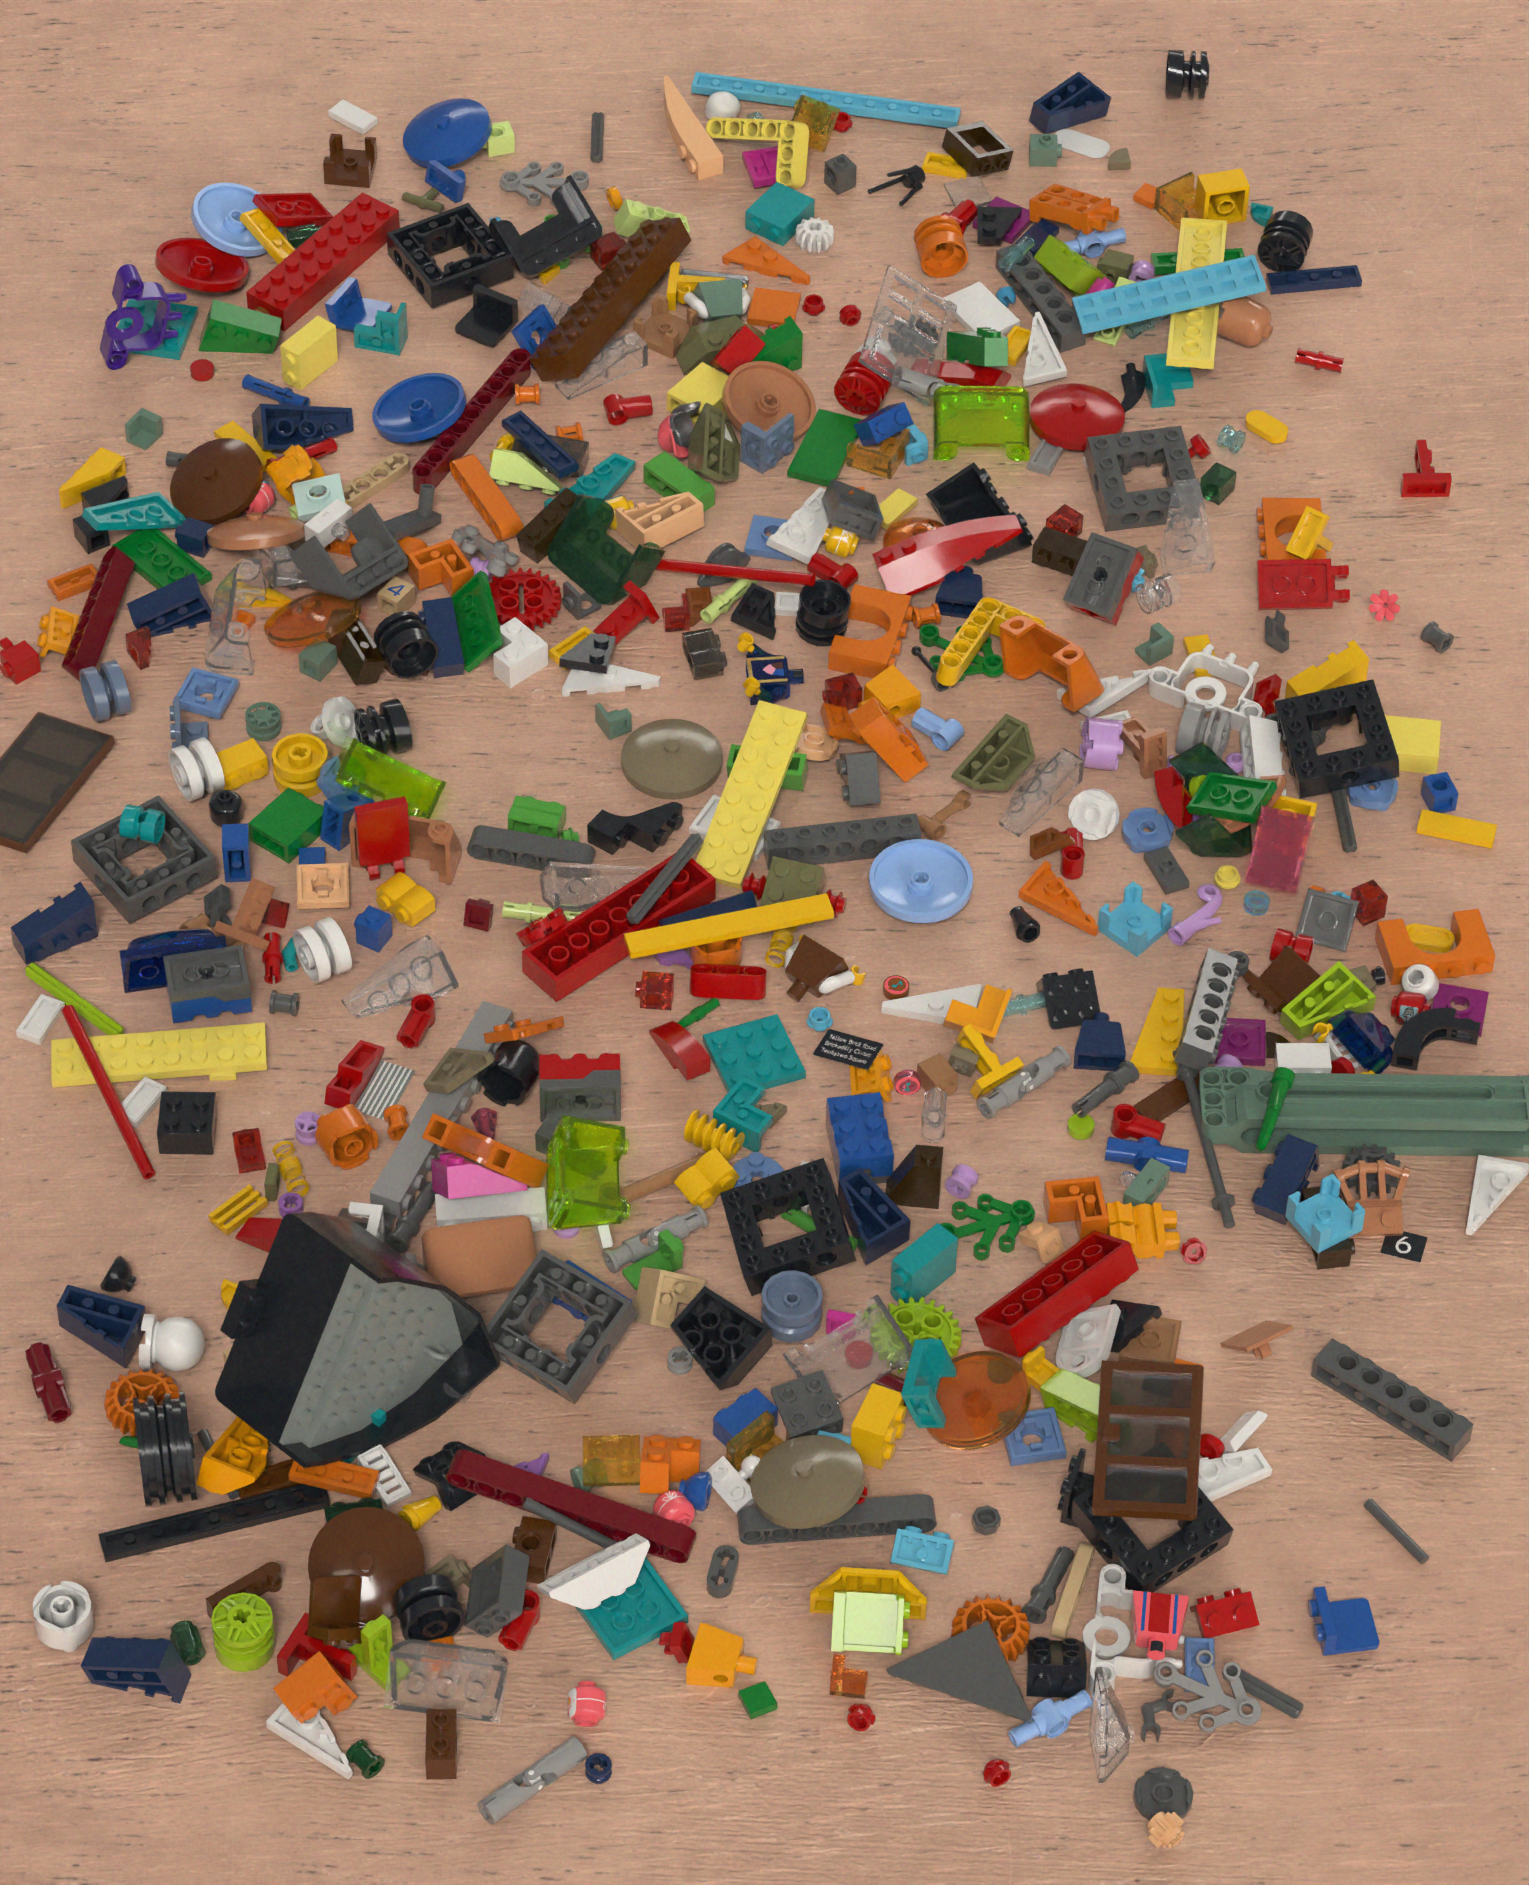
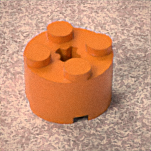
M743 937L690 947V957L693 965H740L742 961Z
M353 1104L345 1105L329 1114H324L316 1122L318 1126L315 1133L316 1143L335 1167L340 1166L342 1169L358 1167L370 1158L368 1153L371 1149L375 1150L378 1146L376 1131L362 1112Z

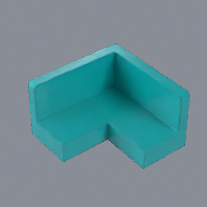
M401 302L397 313L378 310L375 316L376 327L356 324L354 328L355 348L400 356L408 338L406 303Z
M1167 353L1144 355L1142 372L1145 376V389L1151 408L1175 406L1173 390L1193 388L1194 380L1190 367L1166 366Z
M742 1076L715 1107L713 1119L718 1120L717 1128L722 1123L727 1124L726 1133L732 1127L735 1128V1137L743 1132L745 1140L742 1146L753 1152H759L761 1150V1137L772 1125L773 1116L754 1107L764 1096L765 1087Z

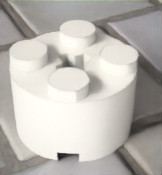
M61 1581L60 1585L51 1587L50 1584L45 1586L34 1598L33 1616L38 1639L51 1648L73 1652L93 1632L94 1616L92 1603L84 1587L71 1581Z

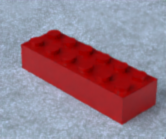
M1097 1231L1088 1234L975 1317L984 1346L1020 1358L1025 1356L1039 1343L1049 1339L1051 1334L1061 1327L1068 1325L1074 1317L1088 1310L1093 1303L1101 1297L1107 1296L1112 1289L1120 1283L1127 1281L1132 1274L1139 1270L1130 1242Z

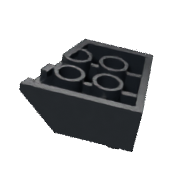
M705 1286L670 1325V1328L719 1391L739 1385L772 1347L770 1327Z

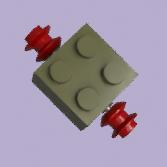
M773 856L767 879L765 875H762L760 879H756L752 872L749 877L746 876L744 878L742 891L753 890L757 900L761 899L760 906L822 894L826 875L824 867ZM829 889L826 893L835 917H838L839 913H844L847 899L843 898V892H840L838 896H834L831 889Z

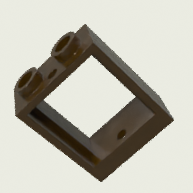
M983 121L946 128L942 148L972 177L1008 170L1014 151ZM980 145L987 153L978 154L972 147Z

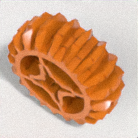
M140 1367L137 1373H133L129 1369L128 1376L125 1377L119 1374L118 1382L111 1381L110 1389L106 1390L104 1402L106 1417L112 1423L114 1430L120 1429L122 1435L130 1432V1435L135 1437L137 1433L133 1398L138 1397L139 1403L148 1402L147 1396H153L157 1405H159L164 1394L170 1393L171 1399L179 1398V1388L177 1384H174L171 1377H165L163 1371L155 1374L153 1368L148 1372H144ZM127 1398H129V1399L126 1401V1404L121 1407L122 1403H123Z
M987 1593L984 1600H981L978 1596H975L973 1603L966 1600L963 1608H958L956 1617L952 1620L953 1629L951 1630V1637L968 1630L977 1621L982 1623L988 1620L1007 1663L1008 1660L1016 1662L1018 1655H1023L1025 1652V1647L1029 1644L1030 1638L1028 1635L1030 1634V1625L1027 1622L1026 1613H1021L1020 1605L1012 1606L1011 1598L1005 1602L1001 1601L1000 1594L996 1599H990ZM1013 1633L1008 1640L1002 1642L1003 1639L1007 1638V1635Z

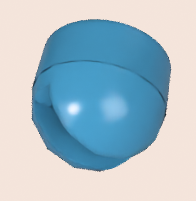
M1010 286L1003 287L996 293L997 299L1006 307H1009V304H1014L1016 301V294Z

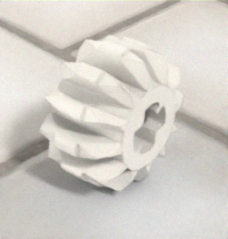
M810 217L809 220L802 219L801 224H798L796 228V244L800 246L801 251L808 250L809 254L812 252L819 254L820 251L826 252L834 242L833 226L829 224L828 220L822 221L820 217L817 219Z

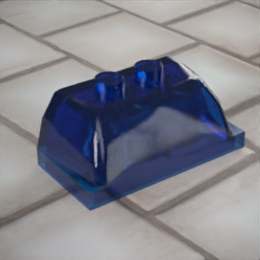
M190 928L153 933L135 938L128 943L127 950L119 951L124 992L130 993L166 987L163 956L227 947L225 935L216 936L213 931L208 929Z

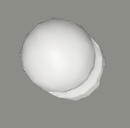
M144 1314L141 1330L145 1331L146 1340L145 1344H139V1367L150 1370L153 1368V1364L157 1362L163 1369L177 1372L189 1370L199 1362L204 1354L206 1345L202 1329L195 1322L179 1316L167 1318L160 1323L157 1321V1314Z

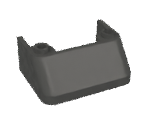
M371 503L345 521L358 541L351 548V555L358 565L342 575L316 536L311 537L289 554L310 587L315 591L355 600L397 575L408 566L406 554Z

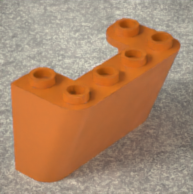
M1013 616L999 625L1005 674L1017 680H1025L1036 672L1041 671L1069 687V690L1062 695L1061 701L1065 708L1074 713L1104 692V686L1085 651L1080 646L1026 616Z

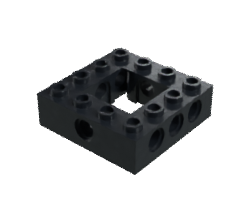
M469 203L387 233L388 255L431 308L473 293V288L477 284L489 287L514 277L513 255ZM461 245L469 257L447 263L444 266V272L437 266L436 260L430 257L436 253Z
M1373 679L1275 701L1277 725L1300 799L1399 777V758ZM1353 714H1356L1358 731L1363 736L1364 745L1317 755L1310 731H1318L1322 727L1336 724H1348L1352 721Z
M824 1158L720 1193L743 1278L751 1296L762 1293L764 1284L773 1275L782 1271L795 1270L813 1276L856 1261L834 1183ZM809 1204L816 1230L765 1247L759 1221L770 1218V1220L774 1219L776 1215L790 1210H801V1207Z
M1164 1443L1143 1455L1147 1457L1175 1458ZM1122 1468L1106 1478L1104 1500L1141 1502L1147 1494L1160 1486L1158 1493L1160 1503L1186 1504L1187 1472ZM1199 1486L1197 1518L1195 1520H1178L1181 1530L1150 1550H1147L1122 1517L1092 1515L1093 1487L1072 1500L1068 1514L1090 1543L1095 1546V1549L1107 1564H1116L1125 1570L1126 1588L1128 1590L1155 1592L1227 1546L1234 1530Z

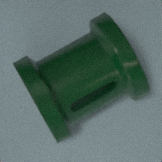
M364 1739L352 1744L346 1752L349 1763H354L362 1771L361 1774L365 1779H371L376 1776L385 1763L382 1756H376L368 1748V1743Z

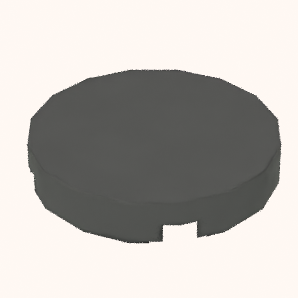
M1160 1767L1150 1769L1145 1772L1144 1776L1139 1777L1135 1783L1133 1799L1136 1809L1148 1820H1151L1153 1816L1161 1811L1165 1814L1167 1812L1170 1814L1175 1812L1182 1819L1191 1809L1194 1793L1191 1783L1187 1778L1185 1780L1184 1777L1180 1776L1178 1771Z

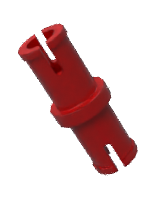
M1298 348L1294 363L1314 366L1317 370L1323 368L1341 373L1344 358L1325 355L1322 351L1316 353Z
M269 932L264 935V939L269 941V945L262 954V962L265 964L264 980L269 984H273V976H275V984L281 981L280 964L283 962V954L280 952L281 937L276 932H272V940H270Z

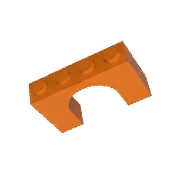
M1262 497L1261 507L1256 509V521L1261 522V524H1258V539H1262L1259 544V555L1264 556V559L1261 560L1302 559L1285 550L1287 546L1280 542L1278 537L1295 531L1306 506L1322 512L1320 498ZM1315 549L1310 559H1326V550Z
M854 584L850 594L851 606L848 619L878 625L887 633L874 640H858L835 635L829 650L828 669L873 679L889 666L896 665L895 655H900L902 649L901 639L906 638L909 624L907 622L913 620L912 596Z
M1479 909L1453 912L1450 930L1454 934V941L1457 947L1444 954H1431L1417 948L1410 940L1403 918L1378 921L1375 941L1390 984H1402L1404 972L1414 964L1428 966L1433 970L1438 979L1492 972L1495 952Z
M435 1113L432 1114L422 1136L423 1139L533 1188L540 1187L549 1167V1164Z

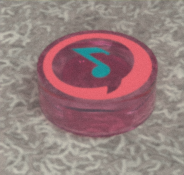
M914 1070L898 1072L894 1077L896 1092L901 1095L917 1093L921 1088L920 1075Z

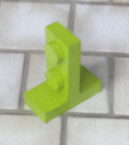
M384 1614L376 1620L369 1621L361 1630L362 1644H354L348 1651L356 1656V1663L387 1692L409 1676V1670L393 1655L391 1621Z

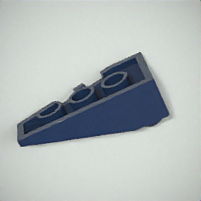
M259 404L252 413L253 435L264 451H286L291 445L303 447L354 431L352 408Z

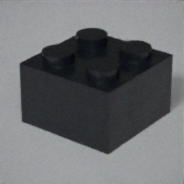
M161 1091L157 1128L159 1154L214 1155L218 1114L216 1092Z

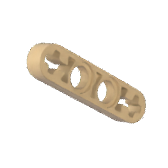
M393 453L342 486L345 501L347 500L349 506L354 509L406 475L410 469L409 457L404 453ZM385 474L386 477L376 478L375 475ZM363 485L369 487L366 490L357 489V487Z
M1081 1542L1078 1547L1052 1624L1051 1636L1066 1639L1093 1561L1095 1546Z

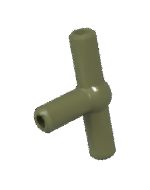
M434 187L423 196H417L408 192H404L402 195L403 201L418 205L419 208H427L440 213L444 210V204L433 201L438 195V190Z

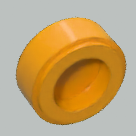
M615 186L606 190L607 200L611 208L616 211L623 204L622 197Z

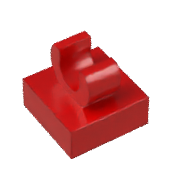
M674 1622L672 1633L663 1632L660 1634L659 1645H665L664 1653L674 1655L678 1663H688L695 1638L685 1622Z

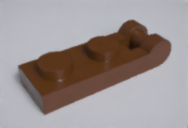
M268 1562L206 1598L207 1614L210 1619L218 1603L232 1594L250 1593L261 1596L268 1591H279L282 1588L280 1565L277 1562Z

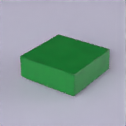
M765 1681L738 1691V1697L750 1720L777 1710V1702Z

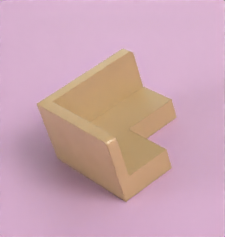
M642 1267L634 1305L638 1315L633 1322L671 1329L670 1325L675 1319L677 1304L688 1305L704 1287L705 1279L661 1269Z

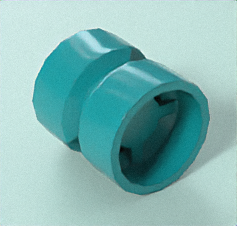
M127 804L120 819V836L134 840L140 837L143 842L158 844L164 831L165 813L154 809H147L145 812L141 806Z

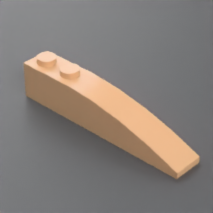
M664 76L665 115L679 157L684 159L689 172L693 173L698 181L723 174L722 153L669 76Z

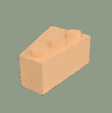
M684 492L659 498L660 502L646 505L645 502L637 504V508L624 510L623 507L616 508V529L619 534L646 556L704 527L703 503L690 492Z

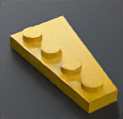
M1158 987L1130 1060L1138 1069L1139 1074L1177 1076L1176 1071L1178 1069L1176 1062H1174L1173 1051H1176V1048H1178L1183 1031L1184 989Z

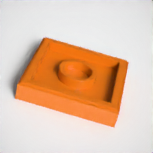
M755 287L747 316V323L764 327L772 324L780 326L785 323L784 319L789 316L795 322L801 301V293Z

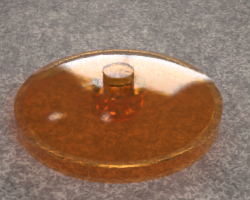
M315 591L295 598L274 611L266 620L264 631L268 641L277 647L296 648L312 645L329 639L347 629L359 617L362 606L359 598L349 600Z
M976 1351L952 1359L957 1370L956 1377H942L936 1394V1399L946 1417L944 1428H926L928 1433L940 1444L959 1450L979 1449L997 1443L1017 1428L1028 1411L1031 1389L1023 1369L1009 1356L993 1351Z

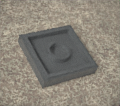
M1308 888L1295 937L1299 934L1314 937V944L1346 952L1360 902Z

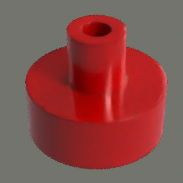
M1196 434L1190 439L1192 447L1188 449L1191 458L1199 454L1204 459L1212 453L1200 434Z

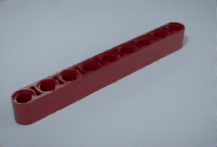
M517 348L510 352L466 404L458 420L442 432L414 465L412 477L415 493H420L421 484H431L436 489L450 472V461L463 457L515 395V384L522 386L530 377L531 361L529 358L531 354L528 350Z
M458 1450L455 1452L446 1474V1480L455 1487L530 1512L522 1508L526 1497L617 1542L624 1541L628 1537L638 1534L649 1540L648 1554L675 1563H686L688 1561L697 1537L695 1531L685 1525L468 1450Z

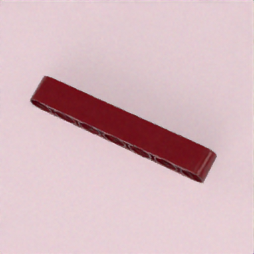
M116 546L110 548L101 561L62 662V668L79 682L80 669L91 666L96 668L135 562Z

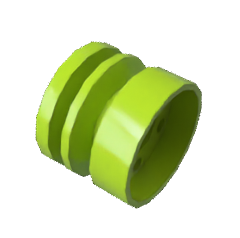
M250 1593L232 1594L221 1600L213 1610L211 1623L216 1657L223 1666L233 1671L248 1672L257 1670L267 1664L274 1655L276 1642L271 1607L263 1598Z

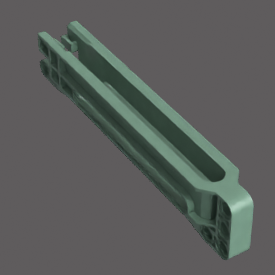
M1206 1067L1202 1069L1199 1075L1198 1095L1202 1134L1211 1139L1212 1144H1228L1242 1153L1275 1154L1278 1143L1280 1141L1284 1142L1287 1134L1318 1145L1319 1154H1352L1353 1147L1361 1150L1362 1144H1366L1368 1148H1372L1373 1144H1377V1149L1381 1150L1383 1147H1387V1154L1394 1152L1396 1155L1529 1157V1075L1295 1073L1292 1088L1288 1090L1271 1138L1265 1150L1261 1152L1256 1150L1255 1144L1266 1112L1274 1072L1246 1067Z

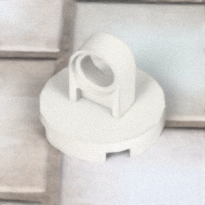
M344 696L330 698L324 703L322 714L312 721L310 727L312 733L321 740L330 739L338 747H347L356 743L358 739L355 732L353 714L356 708Z
M1096 788L1084 790L1076 795L1069 805L1068 818L1071 820L1074 828L1083 833L1084 839L1094 841L1105 838L1114 832L1119 823L1120 812L1118 804L1112 795L1104 790Z

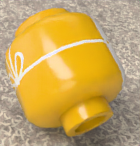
M833 525L832 529L827 527L822 541L826 542L825 550L828 553L840 558H847L849 555L853 556L860 538L855 533Z

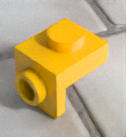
M1039 1346L1034 1352L1030 1351L1024 1356L1021 1378L1040 1391L1039 1387L1060 1369L1045 1358V1348Z

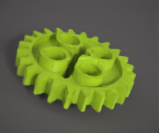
M910 1297L909 1303L905 1304L900 1298L898 1299L897 1307L889 1303L888 1311L881 1309L880 1317L874 1318V1325L871 1330V1345H874V1354H880L879 1361L885 1362L888 1360L887 1368L891 1369L897 1366L898 1374H900L904 1369H908L915 1339L934 1338L942 1340L953 1362V1356H958V1351L961 1347L962 1330L958 1328L959 1320L953 1319V1312L945 1313L944 1304L936 1308L935 1300L925 1304L924 1297L920 1298L919 1303L915 1302L913 1297Z

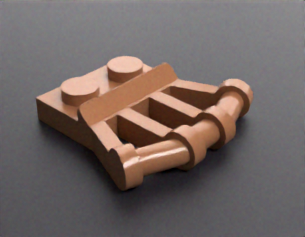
M1383 1159L1372 1163L1358 1160L1357 1163L1340 1170V1168L1332 1170V1174L1341 1183L1340 1193L1350 1210L1354 1213L1355 1203L1357 1202L1366 1210L1362 1231L1351 1237L1400 1236L1403 1234L1401 1197L1411 1168L1406 1166L1401 1168L1386 1163ZM1366 1173H1376L1378 1199H1368ZM1385 1174L1399 1178L1393 1199H1387ZM1355 1175L1358 1176L1359 1200L1353 1199L1345 1182V1179Z

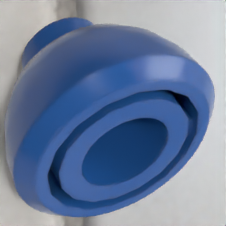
M698 1472L687 1480H681L679 1491L693 1504L694 1509L702 1512L707 1509L712 1489L711 1474L709 1472Z

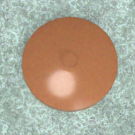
M768 361L745 363L732 371L723 387L722 403L724 410L733 425L740 431L741 426L748 421L767 432L787 414L791 413L794 415V442L807 433L815 418L816 405L810 388L801 377L782 365Z
M261 512L248 513L247 516L231 519L210 528L207 531V541L212 547L227 550H252L276 547L302 539L305 536V523L300 519L292 517L262 515Z

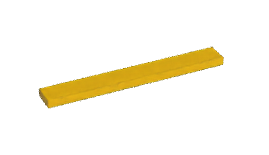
M825 893L625 933L624 941L630 959L833 919L834 911L828 895Z

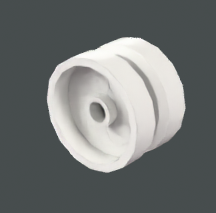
M205 737L191 741L189 748L180 745L169 750L168 759L172 775L181 794L188 802L203 797L204 790L210 794L224 789L225 780L220 761L213 746Z
M331 917L316 921L314 928L304 926L294 930L293 943L296 954L304 972L313 983H320L329 979L331 971L335 975H339L351 970L352 958L348 944L340 927Z

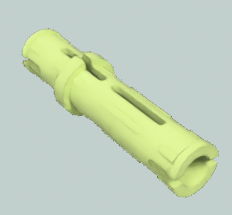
M737 580L725 592L716 595L712 599V603L701 610L700 616L702 620L709 624L720 614L727 613L731 605L746 593L752 583L757 584L758 581Z
M504 901L502 918L525 920V923H531V921L541 916L543 918L546 917L548 913L556 908L533 905L532 902L520 904ZM562 909L568 921L582 913L580 910Z

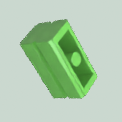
M516 795L508 814V830L553 838H560L561 831L566 823L565 805L555 801L536 800L531 796L522 797Z

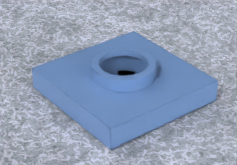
M754 515L744 552L753 556L793 561V557L766 545L769 537L765 533L770 531V534H775L779 527L788 520Z
M192 667L176 695L180 698L181 710L220 720L239 687V679ZM210 693L213 694V699L207 701V697H200V695Z
M1054 1407L999 1415L998 1421L1010 1466L1066 1458L1067 1452ZM1029 1434L1037 1435L1041 1438L1042 1444L1040 1441L1038 1443H1030L1029 1446L1025 1445L1023 1437Z

